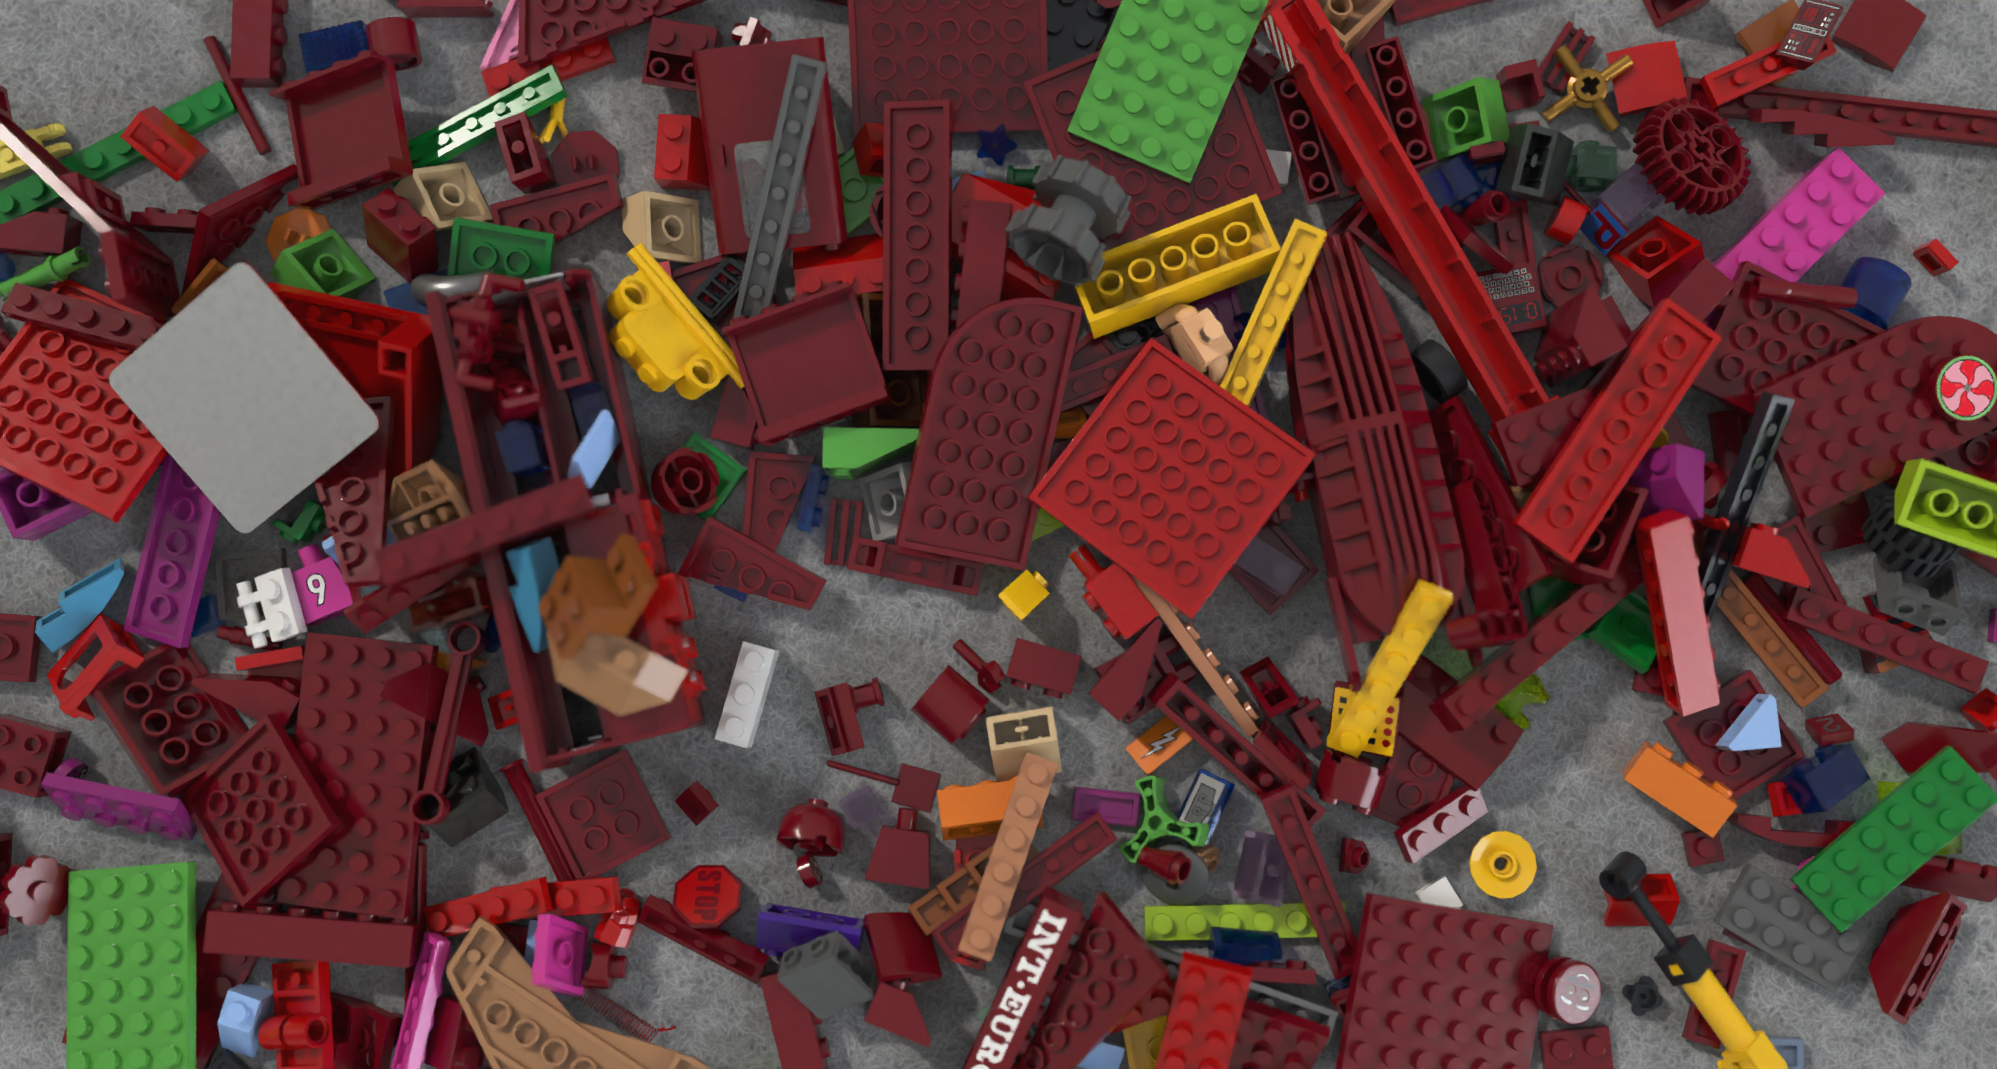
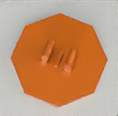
M296 208L275 217L265 242L275 263L283 250L330 230L331 227L325 215L308 209Z

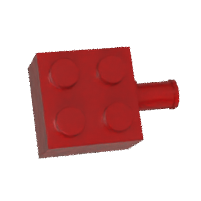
M1086 544L1077 549L1085 561L1082 560L1076 550L1068 556L1086 579L1084 582L1086 585L1082 588L1086 594L1082 596V599L1093 613L1099 610L1106 620L1102 625L1113 639L1120 637L1122 641L1127 640L1158 616V613L1126 571L1116 563L1108 568L1106 566L1102 568Z

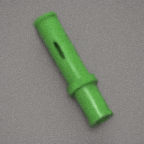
M77 246L60 256L51 255L46 258L44 263L4 282H0V297L10 294L15 283L40 288L53 281H64L70 273L91 265V256L88 251L79 255V253L85 250L81 246ZM8 296L4 297L3 301H6Z

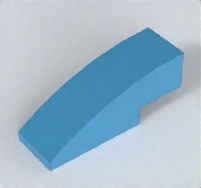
M550 536L528 541L506 552L518 582L509 587L533 653L549 646L546 634L548 629L538 607L542 597L546 595L556 572L559 570Z
M121 558L61 591L58 598L60 608L36 621L35 633L51 653L75 638L104 609L124 575V562Z

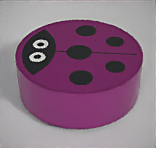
M70 758L64 761L55 770L54 774L83 779L88 771V766L78 758Z

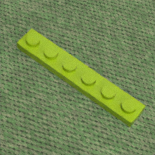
M1341 901V904L1346 913V902ZM1303 902L1144 906L1145 941L1317 937Z

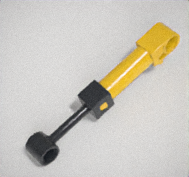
M1625 851L1617 854L1600 873L1599 882L1602 888L1612 897L1625 899L1630 896L1664 944V947L1654 957L1655 962L1673 987L1682 986L1726 1048L1721 1054L1724 1059L1718 1060L1717 1067L1719 1069H1788L1785 1060L1777 1052L1763 1030L1754 1031L1710 970L1709 967L1714 961L1697 937L1691 934L1676 938L1640 888L1642 886L1641 882L1647 875L1645 863L1640 857L1631 852Z

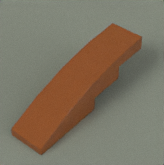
M1032 843L1025 863L1039 854ZM994 845L966 863L963 868L938 884L935 889L907 908L926 937L932 934L931 931L976 899Z

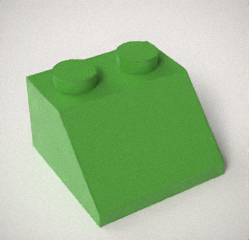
M1477 77L1422 99L1424 109L1430 120V139L1437 162L1467 157L1470 146L1503 140L1504 146L1507 145L1509 129L1498 80Z
M330 229L283 250L270 271V274L278 284L349 299L356 297L376 279L334 229Z

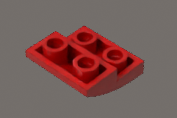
M1675 41L1644 44L1606 53L1608 65H1611L1626 54L1633 61V66L1612 79L1620 118L1655 109L1659 104L1664 101H1670L1672 98L1680 100L1686 97L1688 99Z

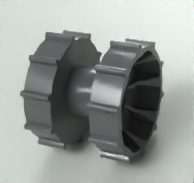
M1058 155L1050 163L1043 162L1032 181V184L1035 185L1033 199L1038 201L1042 207L1032 203L1030 207L1023 211L1016 210L1005 230L1009 233L1007 247L1014 250L1017 256L1024 261L1025 266L1032 267L1039 273L1049 277L1051 281L1057 280L1070 283L1076 287L1089 280L1095 282L1106 262L1102 258L1106 245L1100 243L1096 236L1104 240L1106 236L1113 233H1121L1131 214L1127 210L1131 196L1125 194L1123 189L1114 181V176H1108L1090 165L1087 160L1081 162Z

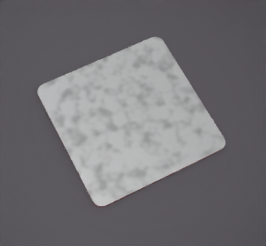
M238 263L229 269L117 366L109 376V382L113 390L229 523L241 533H249L374 434L380 426V420L376 412L254 267L247 263Z

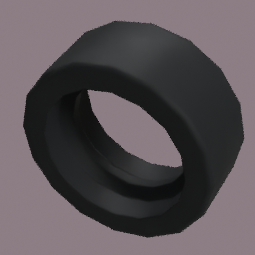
M1426 340L1410 353L1420 385L1438 402L1445 403L1452 397L1458 396L1468 387L1467 377L1457 360L1445 347L1435 340Z

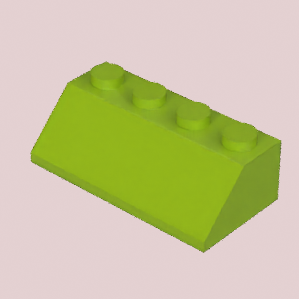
M1924 459L1907 460L1895 490L1894 524L1997 559V484Z

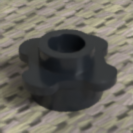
M1648 976L1640 977L1639 982L1633 985H1625L1622 990L1623 996L1628 998L1632 1005V1013L1637 1016H1643L1645 1012L1660 1007L1663 1002L1662 996L1653 986V979ZM1641 993L1645 994L1644 999L1640 998Z

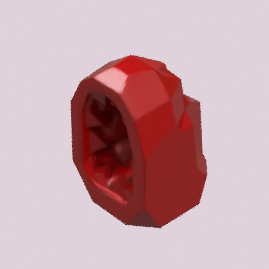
M622 888L620 889L621 910L602 913L594 938L612 946L626 948L630 945L641 913V902L634 890Z

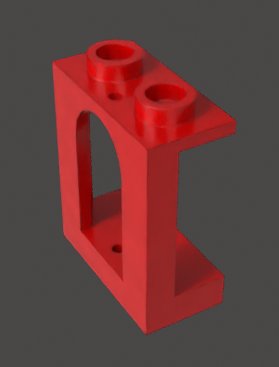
M99 613L50 670L47 677L53 687L52 692L57 696L61 704L59 707L65 714L73 718L81 716L93 721L95 716L86 700L87 695L117 660L137 669L145 657L131 632L124 630L123 624ZM98 636L103 648L74 682L64 678L66 672Z

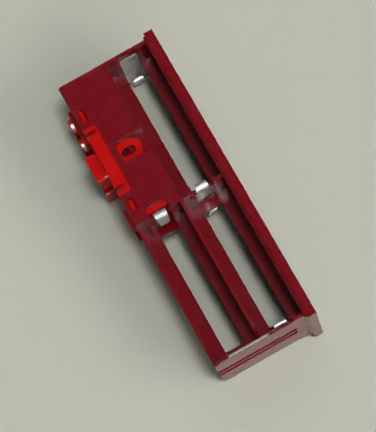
M588 269L565 270V272L525 280V288L522 293L494 288L492 294L495 308L502 311V323L511 321L512 324L519 326L526 356L519 358L522 372L539 396L537 419L533 421L548 486L569 479L567 474L571 459L579 448L580 441L569 392H562L556 389L527 289L561 280L572 310L580 309L602 408L610 412L621 436V440L613 452L621 488L591 494L598 513L482 555L530 773L569 765L574 756L705 725L700 697L702 696L701 691L706 690V683L702 670H696L694 658L699 657L695 638H690L688 634L683 633L681 622L697 619L689 580L684 576L680 577L675 572H669L671 569L666 559L667 551L663 538L665 530L660 508L652 500L620 355L609 339V332L613 328V324L607 308V293ZM439 291L424 293L471 509L474 514L518 498L520 494L505 427H502L496 418L487 391L459 386L454 381L459 362L455 355V349L461 350L460 339L454 338L455 320L450 316V309L456 305L461 306L464 300L471 301L473 298L470 294L472 293L446 297ZM473 364L471 374L481 375L479 365ZM620 534H629L634 536L657 586L627 634V637L689 671L671 702L618 716L597 704L603 734L587 737L591 745L585 747V744L582 745V741L574 742L562 684L556 681L549 646L539 652L533 653L509 590V587L518 582L506 552L528 541L550 536L552 542H561L564 560L567 556L606 560L609 550L613 548Z

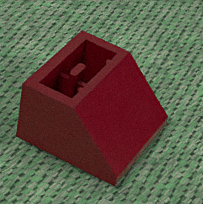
M652 17L642 83L697 93L691 51L722 48L723 36L714 27Z

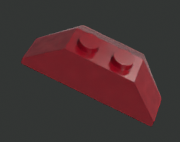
M1945 891L1899 908L1895 917L1889 921L1887 932L1880 946L1872 953L1868 969L1882 1012L1904 1026L1908 1022L1910 1015L1915 1013L1924 1001L1955 942L1961 925V915H1964L1967 905L1953 894Z

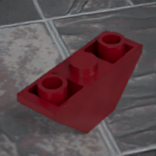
M513 357L492 358L490 363L479 365L481 376L498 380L497 390L495 392L487 391L494 414L502 427L537 419L538 393Z

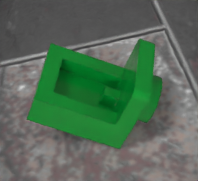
M308 499L294 524L275 518L272 525L281 530L279 535L294 544H298L299 541L311 543L316 533H321L326 528V514L321 502Z

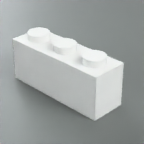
M743 641L715 735L716 740L744 748L752 747L779 650Z

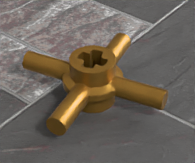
M1566 44L1557 49L1554 53L1571 78L1567 84V95L1541 112L1545 121L1549 123L1575 105L1582 109L1592 108L1608 133L1620 126L1604 102V98L1608 90L1607 83L1633 66L1631 58L1626 54L1599 72L1590 68L1582 69ZM1590 83L1593 89L1585 95L1581 88Z

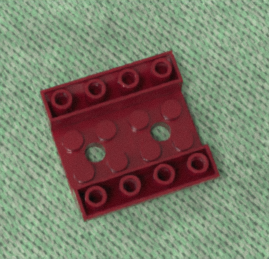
M1395 36L1366 46L1365 54L1351 60L1418 173L1437 163V158L1399 38ZM1288 73L1270 79L1269 82L1307 204L1336 202L1360 195L1297 88L1298 83L1293 74L1290 75Z

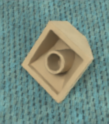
M466 162L413 169V175L402 178L393 189L397 196L406 198L413 210L421 217H427L435 226L436 231L452 229L454 217L484 222L493 220Z
M642 191L622 199L624 205L622 207L623 232L634 247L641 242L657 260L685 264L701 262L699 200L649 191Z

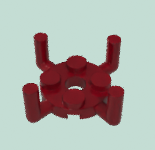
M485 273L482 276L478 293L470 294L473 298L471 301L464 300L461 306L456 305L450 309V316L455 320L454 338L460 339L461 350L455 349V355L459 362L454 381L459 386L489 392L497 390L498 380L496 378L471 374L473 364L490 363L494 352L522 358L526 356L524 344L494 337L495 331L501 328L503 314L501 310L495 308L492 299L494 288L522 293L525 288L524 279L494 273Z

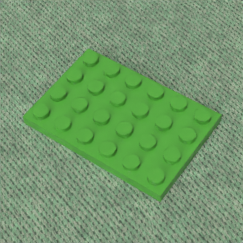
M1122 0L1067 133L1190 184L1269 0Z
M196 861L68 871L66 1069H196Z

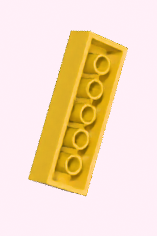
M1257 194L1105 251L1102 258L1106 262L1095 282L1089 280L1086 283L1080 284L1079 287H1076L1074 284L1072 285L1080 305L1083 307V313L1093 338L1096 339L1159 315L1176 304H1188L1272 271L1281 248Z

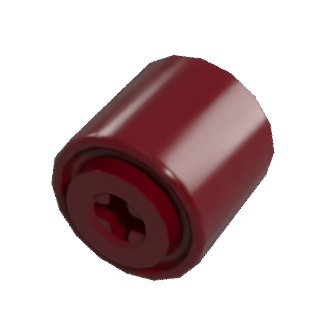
M948 665L910 711L949 744L953 745L958 738L962 741L987 712L985 706L990 700Z

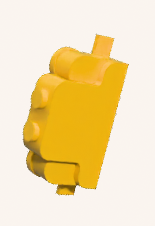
M641 242L629 250L626 255L639 270L633 275L625 277L607 298V308L610 314L619 320L609 332L610 342L615 347L617 353L636 371L640 380L656 392H664L674 384L681 396L689 400H695L716 387L727 374L742 389L744 383L733 351Z

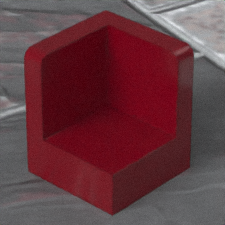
M1536 59L1504 66L1496 75V79L1500 84L1506 112L1537 106L1545 98V91Z

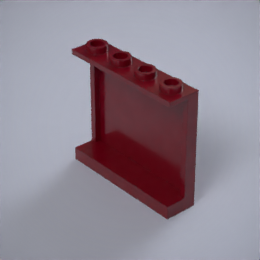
M374 50L361 51L355 58L336 61L332 63L330 68L311 71L307 73V77L286 81L282 84V87L269 91L271 97L286 101L300 188L287 192L289 206L315 210L413 175L393 59L379 55Z
M834 281L828 283L823 287L824 291L813 295L810 292L801 293L794 296L789 304L766 306L760 310L761 314L751 318L748 316L734 318L729 321V326L721 328L722 333L729 339L759 427L756 433L760 443L770 446L893 401L854 288L848 282Z

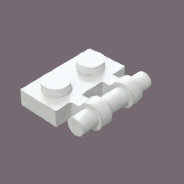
M280 568L254 578L258 590L256 592H253L250 581L236 584L239 592V597L236 599L239 608L244 610L247 626H245L246 635L251 637L254 649L268 645L265 636L266 632L270 633L272 642L283 641L308 632L290 568ZM259 603L262 604L266 619L264 621H261L257 604Z

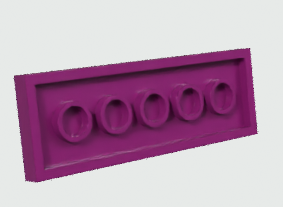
M169 453L164 458L124 630L178 648H186L189 646L221 512Z

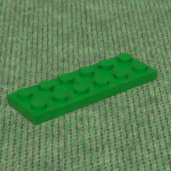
M1945 746L1789 879L1837 932L1843 933L1997 802V794L1951 746Z

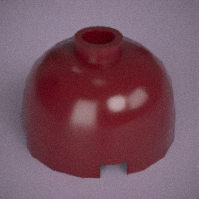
M685 447L668 453L655 465L651 475V491L661 508L673 515L692 516L708 510L716 502L718 495L715 496L716 486L720 485V477L715 464L703 452L697 453L690 450L691 448Z
M809 799L808 804H798L790 808L784 815L778 829L776 842L793 851L794 845L799 848L808 850L805 854L811 853L813 856L837 857L838 853L842 854L845 826L837 812L828 808V802L820 799Z

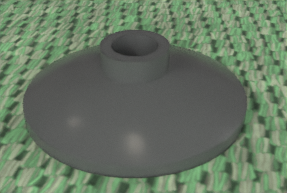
M1164 845L1156 848L1183 852L1185 857L1191 860V871L1183 884L1176 883L1171 885L1149 869L1143 867V881L1150 893L1160 901L1170 905H1189L1199 900L1206 892L1209 884V872L1202 858L1191 849L1180 845Z

